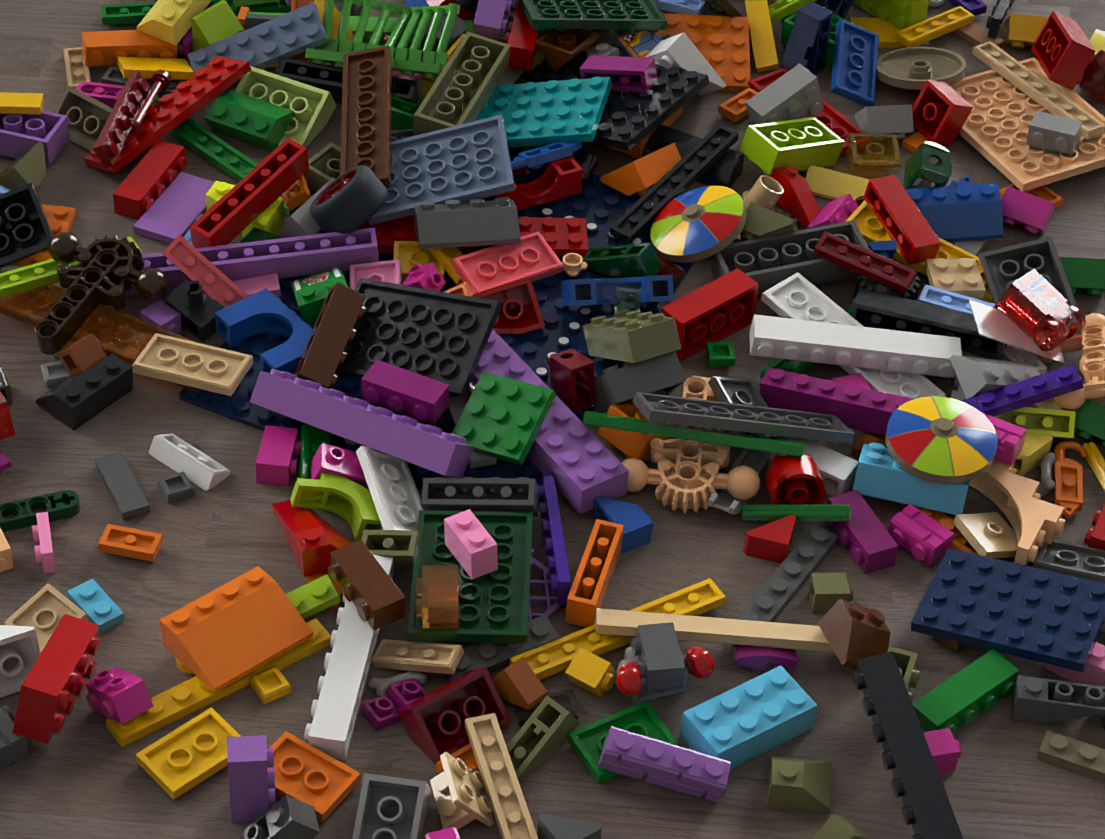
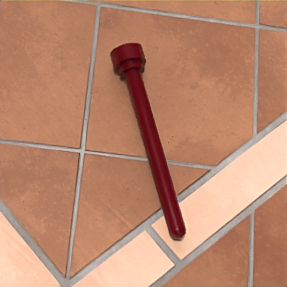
M157 70L151 78L152 87L130 123L131 128L138 129L159 92L168 88L171 83V76L168 72Z

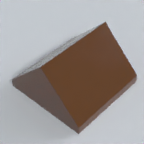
M551 29L535 41V46L555 72L599 39V34L579 29H570L569 31Z

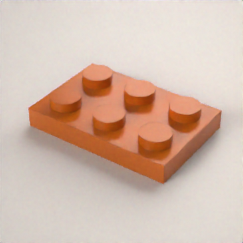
M287 731L270 747L273 748L275 795L280 798L288 795L313 806L316 818L321 822H324L361 782V773Z

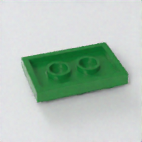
M647 701L571 731L567 737L568 743L598 784L621 775L598 768L603 744L611 726L678 746V741Z

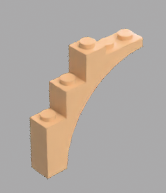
M994 460L985 473L969 481V486L977 489L992 500L1006 515L1017 539V552L1014 563L1027 566L1029 562L1034 563L1038 549L1043 546L1044 542L1051 544L1056 534L1061 535L1066 521L1061 518L1064 507L1040 500L1041 494L1037 493L1039 482L1017 475L1018 469L1014 468L1015 461L1012 465Z

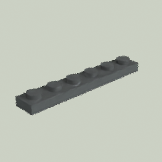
M813 525L736 619L774 622L811 577V573L816 571L837 545L838 536Z

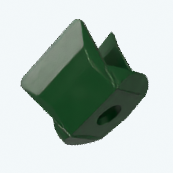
M923 142L906 160L904 188L910 189L917 178L935 183L934 187L946 186L952 174L950 152L935 142ZM929 157H935L939 161L933 165Z

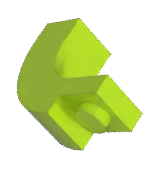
M322 473L320 480L297 478L290 498L292 507L324 509L340 515L350 525L356 541L362 539L364 530H383L371 493L362 485L350 479L328 473Z

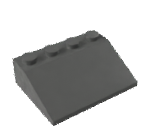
M1052 236L978 254L994 304L1024 312V319L1054 329L1057 339L1079 334L1081 314ZM1035 269L1037 273L1030 277L1027 273ZM1041 277L1045 278L1037 284L1045 291L1029 292L1024 295L1026 292H1020L1021 290H1031V283ZM1020 279L1022 283L1020 282V284L1015 287L1012 283ZM1056 297L1058 300L1056 312L1053 308L1043 305L1037 299L1049 301L1047 298L1052 299ZM1066 309H1067L1072 315H1074V316H1075V319H1076V322H1072V323L1069 325L1068 330H1067L1068 323H1069L1071 320H1073V318H1072L1071 315H1068V312L1066 311Z

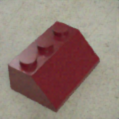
M486 667L469 670L397 710L409 738L435 765L441 760L440 755L444 752L452 754L470 744L465 729V719L495 713L500 729L512 722Z

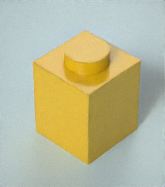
M581 647L565 671L570 682L600 698L605 691L611 689L616 678V672L610 662Z

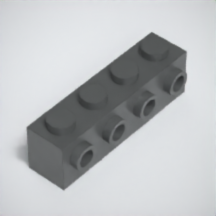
M526 477L423 478L421 505L424 510L466 511L470 509L471 511L533 512V517H538L539 488L535 479Z

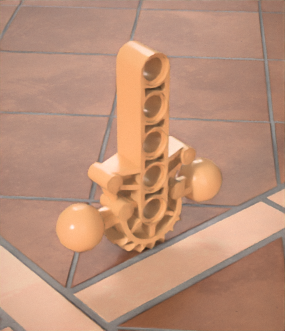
M698 376L688 378L684 382L683 397L707 400L708 384L706 380ZM655 438L650 443V458L652 462L658 464V469H650L642 460L636 458L625 459L621 462L628 470L626 491L631 493L638 492L645 488L647 484L658 485L655 490L656 499L662 500L664 507L672 505L673 511H676L678 508L682 509L684 514L688 509H693L697 513L699 507L707 510L708 500L713 492L716 493L715 489H727L732 497L739 500H747L757 494L761 485L759 475L752 467L745 465L736 466L728 474L719 473V469L727 467L730 462V446L678 438L670 440Z

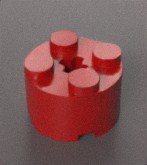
M778 455L771 460V465L765 473V485L771 504H822L826 496L825 486L818 466L812 456Z

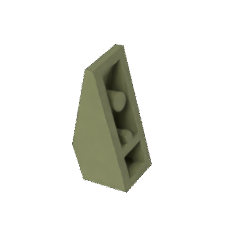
M549 696L545 697L507 745L519 783L558 751L567 741L568 733L574 731L580 724L568 710Z

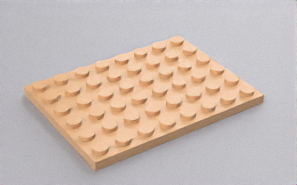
M1034 57L1019 61L1105 125V117L1076 92L1049 80L1038 60ZM993 69L964 77L961 81L950 85L952 89L973 107L959 134L1021 191H1029L1105 167V134L1089 140L1080 135V141L1073 155L1026 145L1029 124L1036 112L1052 113Z

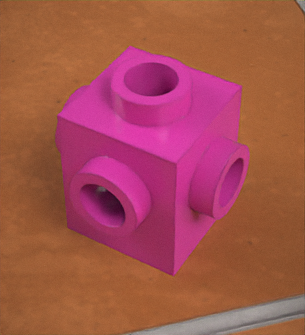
M431 262L425 265L417 264L408 271L409 275L402 285L440 291L446 281Z

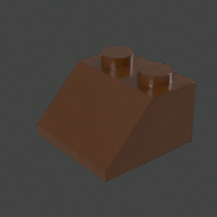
M839 599L817 622L843 666L857 670V660L886 653L888 650L891 632L885 624V617L877 609L873 608L871 610L857 602L851 603Z

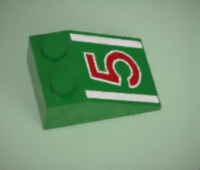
M339 266L291 282L302 318L312 328H314L329 290L337 282L347 286Z

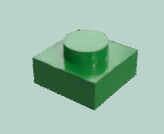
M732 342L706 343L709 367H735L736 357Z

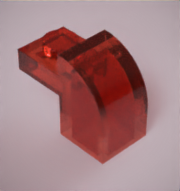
M1100 50L1095 55L1093 62L1085 68L1079 87L1088 92V95L1093 100H1099L1105 104V51Z

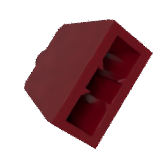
M574 349L550 355L547 359V366L550 368L551 387L563 403L572 412L595 405L594 362Z

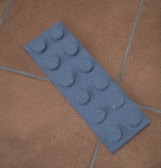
M315 2L191 52L188 54L194 72L203 69L210 64L213 58L218 56L246 61L252 67L264 69L281 62L283 58H290L305 52L306 48L312 49L327 43L329 39Z

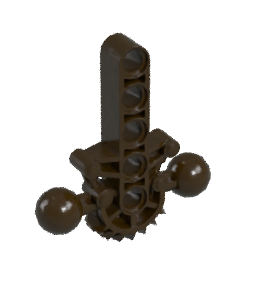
M61 232L55 235L49 243V253L53 260L61 264L57 267V274L60 286L67 288V290L35 327L39 349L47 355H54L61 351L99 304L112 306L115 310L124 309L125 290L130 289L131 284L136 286L139 295L144 299L151 301L161 299L167 294L169 289V280L166 274L155 268L144 270V260L141 251L134 242H129L126 237L120 240L117 235L113 238H108L105 235L104 239L100 240L95 237L94 242L85 249L82 247L78 237L72 233ZM74 261L80 262L76 266L72 265L71 267H69L67 265L73 263Z

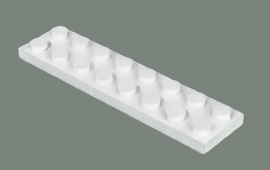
M798 272L762 293L761 301L782 318L864 327ZM839 365L849 375L861 373L874 391H882L911 399L929 396L946 397L942 390L922 374Z

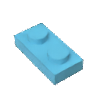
M93 578L67 591L68 599L87 614L88 622L99 625L98 634L124 622V613Z

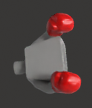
M631 638L629 640L630 647L625 650L624 659L618 664L615 683L619 691L623 695L631 696L633 704L686 691L688 673L698 679L707 678L714 671V661L706 649L697 646L686 649V656L682 654L685 666L682 688L647 691L641 671L639 670V664L637 663L639 657L633 655Z

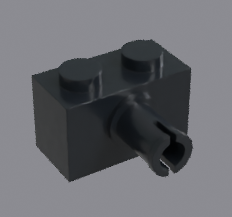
M186 279L164 298L165 304L181 314V325L200 341L204 342L216 332L215 312L224 307L219 301L212 300L205 294L202 283L199 285L200 282L197 280L188 281Z

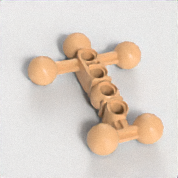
M1091 313L1082 319L1079 324L1080 335L1057 339L1062 353L1081 350L1083 352L1079 361V368L1085 379L1084 388L1054 397L1057 406L1064 410L1080 408L1086 399L1105 397V316L1100 313ZM1034 354L1043 364L1054 361Z

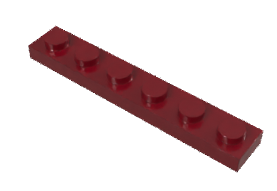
M139 71L130 74L93 147L104 168L114 165L131 130L130 123L150 90L148 82L142 78Z

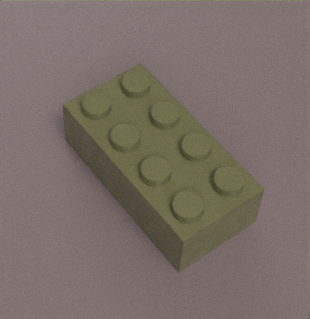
M629 309L615 311L613 317H594L591 319V323L582 325L589 356L637 363L681 349L675 318L665 317L664 313L653 315L652 312L641 313L640 310L630 312Z

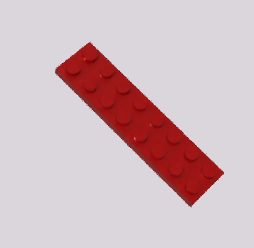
M222 56L213 58L210 64L194 72V76L187 81L179 83L174 91L162 96L158 103L151 106L138 129L131 128L113 166L104 168L93 148L83 158L86 165L116 173L250 72L251 67L249 63Z

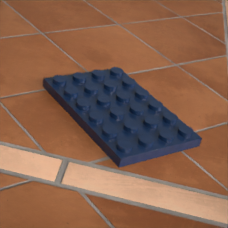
M948 548L911 621V631L984 649H994L997 652L1084 672L1105 621V584Z

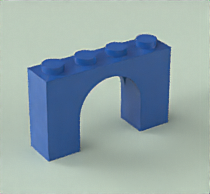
M673 275L561 281L562 306L618 304L619 288L640 290L638 303L674 301Z
M266 288L215 312L216 333L230 346L259 333L270 332L287 337L288 340L260 354L261 371L270 373L271 369H276L292 374L295 373L313 329L308 323L300 319L294 310L289 309L278 296H275Z

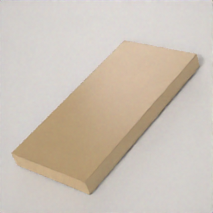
M155 333L133 363L132 371L136 374L232 396L252 366L253 356Z

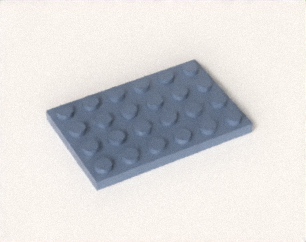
M502 115L392 141L391 185L385 186L388 193L387 199L382 207L369 219L370 225L414 215V205H420V202L433 201L435 204H442L447 200H459L462 203L469 202L474 198H486L514 191L515 184Z

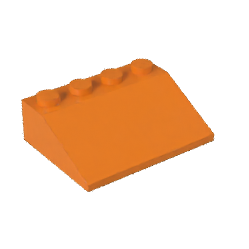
M259 566L160 619L164 647L214 693L314 637L313 631L278 583Z

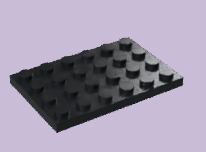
M359 278L354 291L366 296L363 302L365 311L359 321L356 320L353 328L356 329V333L352 341L346 344L344 351L347 352V355L342 365L337 366L335 374L362 379L375 361L380 360L449 385V396L465 398L502 306L499 301Z

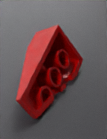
M530 277L472 295V297L499 301L501 304V310L493 327L497 334H523L545 327Z
M290 500L272 504L275 516L304 577L328 572L330 553L351 544L348 539L311 508L292 507Z

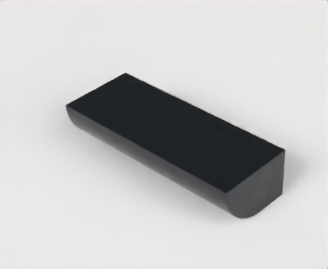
M660 124L650 135L642 157L675 143L681 158H683L702 138ZM729 148L696 182L707 186L730 188L742 174L745 154Z

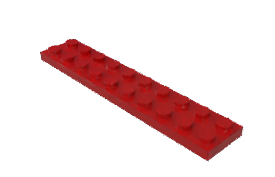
M414 215L370 225L368 220L358 228L375 227L378 253H394V241H417L414 231ZM518 217L520 237L539 231L557 257H563L568 253H577L583 257L588 253L585 218ZM494 245L457 248L463 255Z

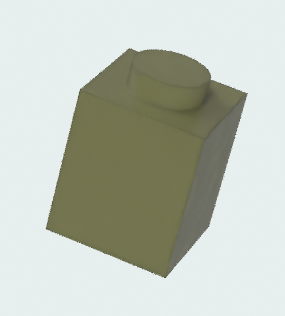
M846 572L811 573L808 595L812 614H826L839 599L848 602L853 601V586L848 584Z

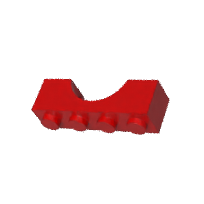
M572 156L550 162L546 171L533 182L527 184L514 183V191L486 197L484 200L495 201L497 197H508L514 201L518 211L579 194L582 190L583 169Z

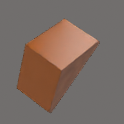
M521 657L492 678L502 700L530 710L548 696L547 690L524 657Z

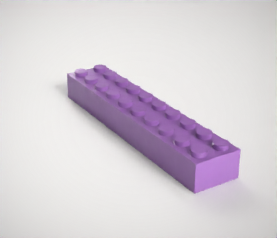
M492 329L469 386L471 394L483 371L549 388ZM556 396L527 457L541 473L554 474L556 489L581 515L594 509V499L597 497L615 500L626 495L628 470Z

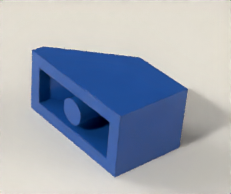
M604 497L594 499L593 519L595 521L600 519L624 525L622 554L651 542L654 524L650 515L645 514L639 505Z

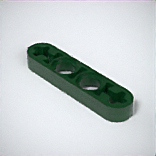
M64 490L0 504V528L2 532L37 525L36 513L32 512L37 507L46 509L44 512H48L49 522L76 516L80 511L79 496L74 491ZM10 513L18 515L13 519L3 518L5 515Z

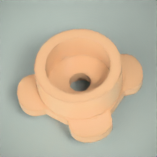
M568 253L563 256V271L569 276L575 277L581 270L587 269V263L583 262L581 255Z

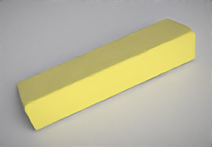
M813 165L809 166L805 177L813 195L831 200L850 194L855 201L856 198L864 195L869 179Z

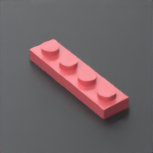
M180 234L162 252L192 281H199V285L202 283L204 292L213 300L219 301L224 308L249 297Z

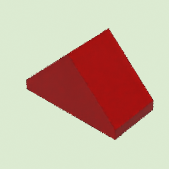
M792 514L747 531L743 547L744 554L782 564L788 555L792 542L796 517Z

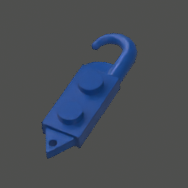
M561 141L518 153L519 156L515 157L514 161H511L512 171L525 167L538 169L543 167L544 163L572 156L574 151L582 148V141L569 143Z

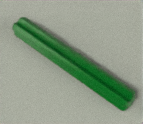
M744 504L741 516L744 521H776L792 514L796 517V521H849L851 518L850 505Z

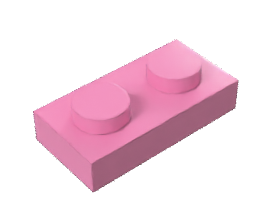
M48 512L36 513L37 525L32 526L34 543L40 542V545L34 546L36 563L42 562L44 574L55 573Z

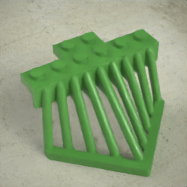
M325 0L323 25L329 42L314 49L306 48L305 58L312 60V63L326 65V62L334 63V67L343 68V54L390 46L392 52L391 74L392 71H401V75L414 77L415 73L423 74V78L437 79V76L440 75L448 63L449 54L445 52L456 17L459 15L460 5L449 3V5L406 7L378 0ZM334 1L343 3L337 40L331 39ZM356 5L362 7L353 42L346 41L351 6ZM371 9L382 11L369 43H362ZM390 14L401 15L385 45H378ZM443 15H447L437 50L434 52L432 49ZM432 16H434L423 50H419L425 33L427 31V28L429 26L430 20ZM422 17L416 34L414 36V39L412 41V44L410 46V49H408L407 46L410 42V39L418 25L420 18ZM407 24V27L398 43V46L394 47Z

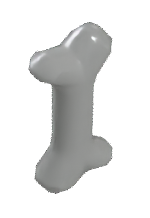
M1047 453L1037 463L1038 468L1041 469V481L1037 493L1041 494V496L1047 495L1055 487V482L1052 480V465L1056 459L1054 453Z
M407 671L406 673L386 679L374 677L369 681V687L376 690L377 697H380L388 692L390 685L415 678L420 685H424L427 681V675L419 671Z

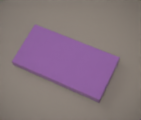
M181 172L150 209L134 224V233L171 244L179 234L184 237L199 214L207 212L206 193L214 182Z

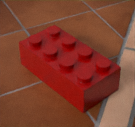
M1052 11L1031 48L1048 79L1071 90L1074 89L1076 84L1078 85L1084 75L1083 72L1087 65L1093 62L1096 52L1078 23L1056 11Z
M737 268L661 308V313H664L665 317L675 318L681 349L675 351L679 362L704 350L707 342H719L752 324L759 286L756 281Z
M64 614L21 685L12 733L45 744H49L54 733L60 734L65 722V714L70 715L76 701L75 697H81L85 688L86 678L91 679L95 671L96 662L92 661L93 656H96L101 643V638L97 637L98 624Z

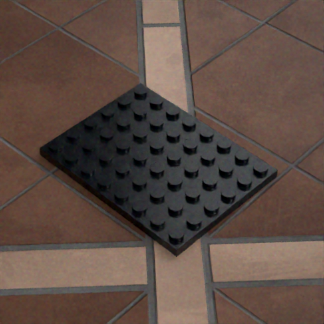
M583 50L555 72L546 59H543L541 63L516 80L514 84L548 82L550 80L563 81L573 78L581 79L579 69L587 59V52ZM655 64L658 79L648 92L610 91L594 140L590 143L630 151L709 84L708 75L696 71L679 70L675 67L666 69L659 64Z

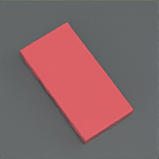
M539 231L522 236L521 243L494 245L453 258L451 264L462 281L468 284L472 295L528 277L533 282L563 272L564 268L562 262Z

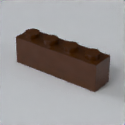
M339 282L329 290L294 375L298 376L297 378L319 383L321 387L327 389L334 386L338 376L335 374L336 368L341 366L345 360L347 352L344 349L346 344L352 341L356 333V329L353 327L356 320L359 321L365 311L363 302L366 296Z

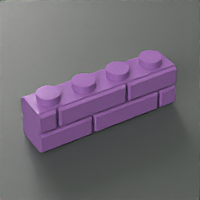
M613 726L610 727L605 738L598 768L639 780L644 779L645 782L699 798L702 796L704 799L718 803L726 788L731 766L730 761Z

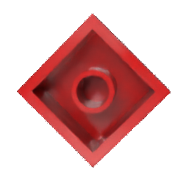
M927 80L912 107L913 126L929 141L951 147L973 107L947 83Z

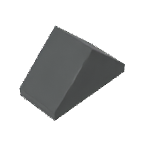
M539 813L538 839H601L602 823Z

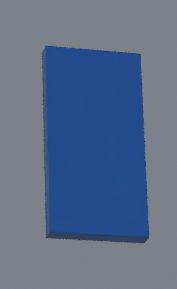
M842 19L836 23L831 93L866 107L874 105L878 34Z

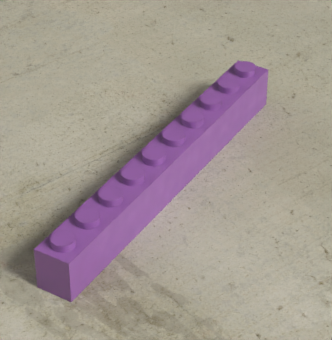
M375 227L357 229L349 234L332 232L196 248L231 281L274 273L278 274V278L312 275L337 266L340 267L341 271L350 270V265L379 262ZM162 252L142 254L144 270L155 268L166 274L169 280L168 291H173L186 279L192 281ZM131 284V288L125 290L124 297L139 295L136 286Z

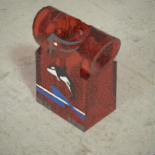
M1035 269L1011 283L993 307L1001 310L1029 337H1033L1038 348L1045 352L1056 349L1066 339L1081 331L1086 324L1083 312L1077 307L1069 306L1068 300Z

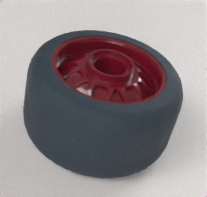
M359 165L348 170L329 184L311 204L310 214L325 233L349 234L366 223L382 207L388 193L385 186L370 168Z

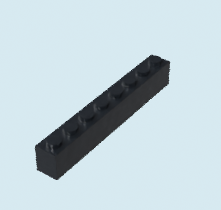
M893 651L857 660V671L853 673V680L856 689L862 690L865 698L862 699L863 708L866 716H872L875 724L872 725L873 735L876 743H882L884 752H882L883 763L886 770H891L894 776L892 787L895 796L902 798L904 821L907 826L912 825L915 834L912 835V839H963Z

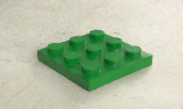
M483 371L452 434L466 438V444L474 446V452L522 465L556 394L553 389Z

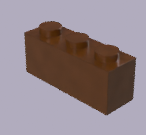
M362 540L330 553L329 575L333 582L340 584L347 601H352L357 607L362 621H367L375 631L405 617V596Z

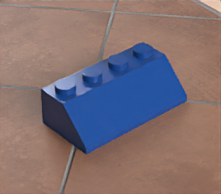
M998 183L905 189L939 238L947 242L1003 238L1002 199Z

